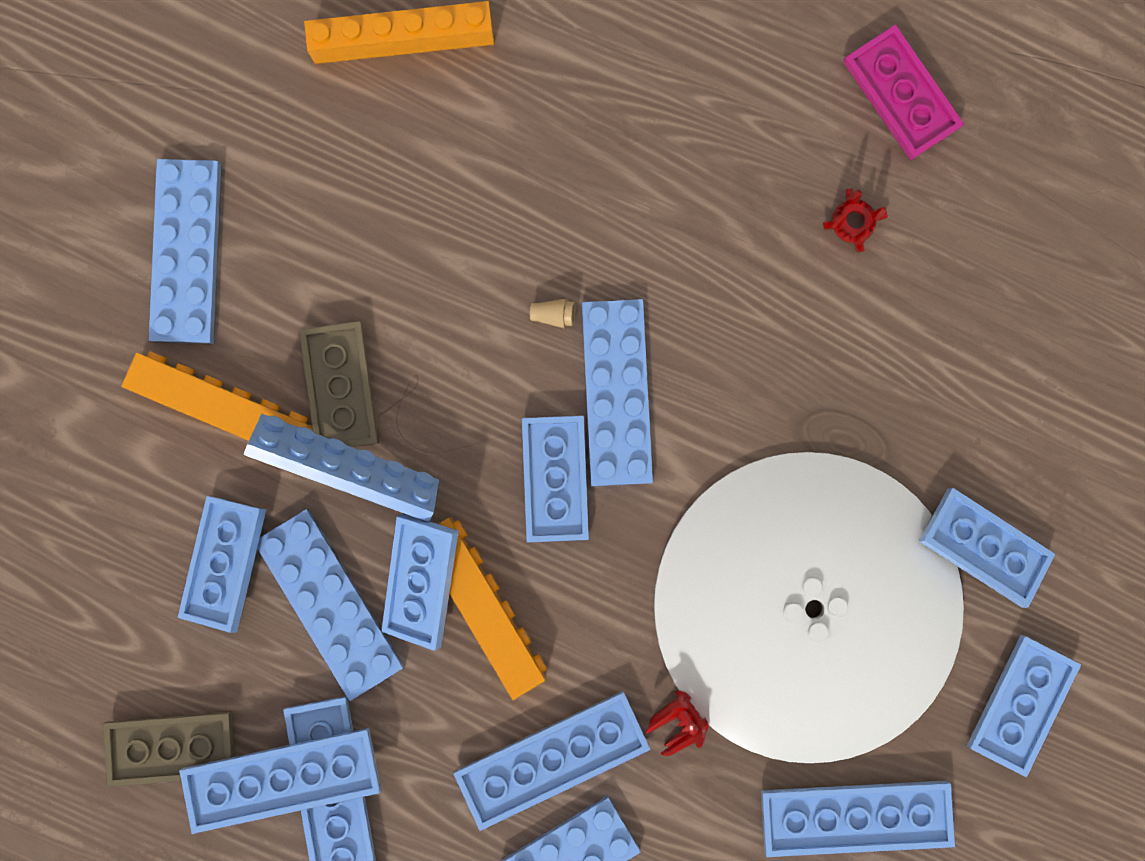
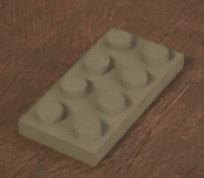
M356 321L299 330L313 432L329 439H338L350 447L379 444L362 322Z
M232 711L117 720L103 723L107 787L181 781L179 770L182 768L235 757Z

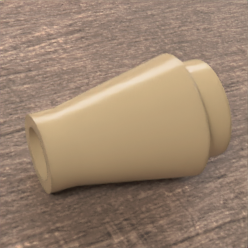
M567 298L531 303V321L563 329L575 324L576 304L575 302L568 301Z

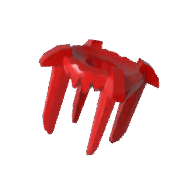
M849 188L845 191L846 201L835 209L832 221L823 222V227L825 230L833 229L836 235L843 241L854 243L857 252H864L863 243L873 234L876 222L888 218L886 207H881L874 211L868 203L860 200L862 196L861 190L853 192V188ZM852 212L859 213L863 217L862 227L858 229L850 227L847 223L848 214Z
M674 691L678 697L654 714L650 719V725L646 729V734H649L676 718L680 721L678 727L683 726L680 733L664 744L665 747H669L661 752L663 756H671L693 743H696V746L701 748L709 727L706 718L702 719L699 712L690 702L691 697L684 691Z

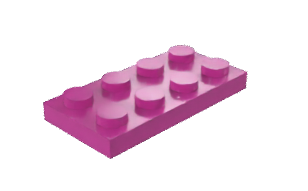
M896 24L843 60V63L910 161L965 125Z

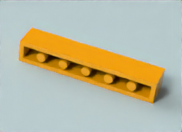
M489 1L304 21L307 52L315 64L494 45Z
M151 351L148 352L147 356L136 352L121 386L248 441L261 413L267 416L279 417L288 424L305 427L313 431L312 425L306 423L308 420L306 416L291 411L289 416L278 411L280 405L262 399L261 403L250 400L252 394L234 387L231 392L222 388L223 381L205 375L204 380L193 376L194 369L177 363L174 368L165 364L166 357Z
M449 517L439 523V525L459 531L449 594L512 700H515L546 680L544 672L548 670L541 656L539 654L534 656L528 647L532 643L525 629L523 627L518 629L512 620L516 615L507 600L503 602L500 600L496 593L500 588L491 573L486 575L480 564L484 563L483 558L475 546L470 549L464 538L468 534L459 519L454 522L452 517Z

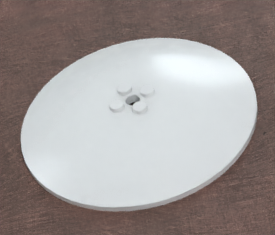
M801 452L767 457L736 469L715 482L695 500L674 528L664 549L655 584L654 616L658 643L665 665L679 691L686 692L691 697L690 702L699 712L702 719L706 718L708 725L731 742L751 752L787 762L824 763L849 759L870 752L903 733L928 709L944 686L959 649L963 628V591L958 566L919 542L933 515L913 493L886 473L866 463L828 453ZM812 600H818L822 606L820 615L815 618H810L805 611L807 603Z

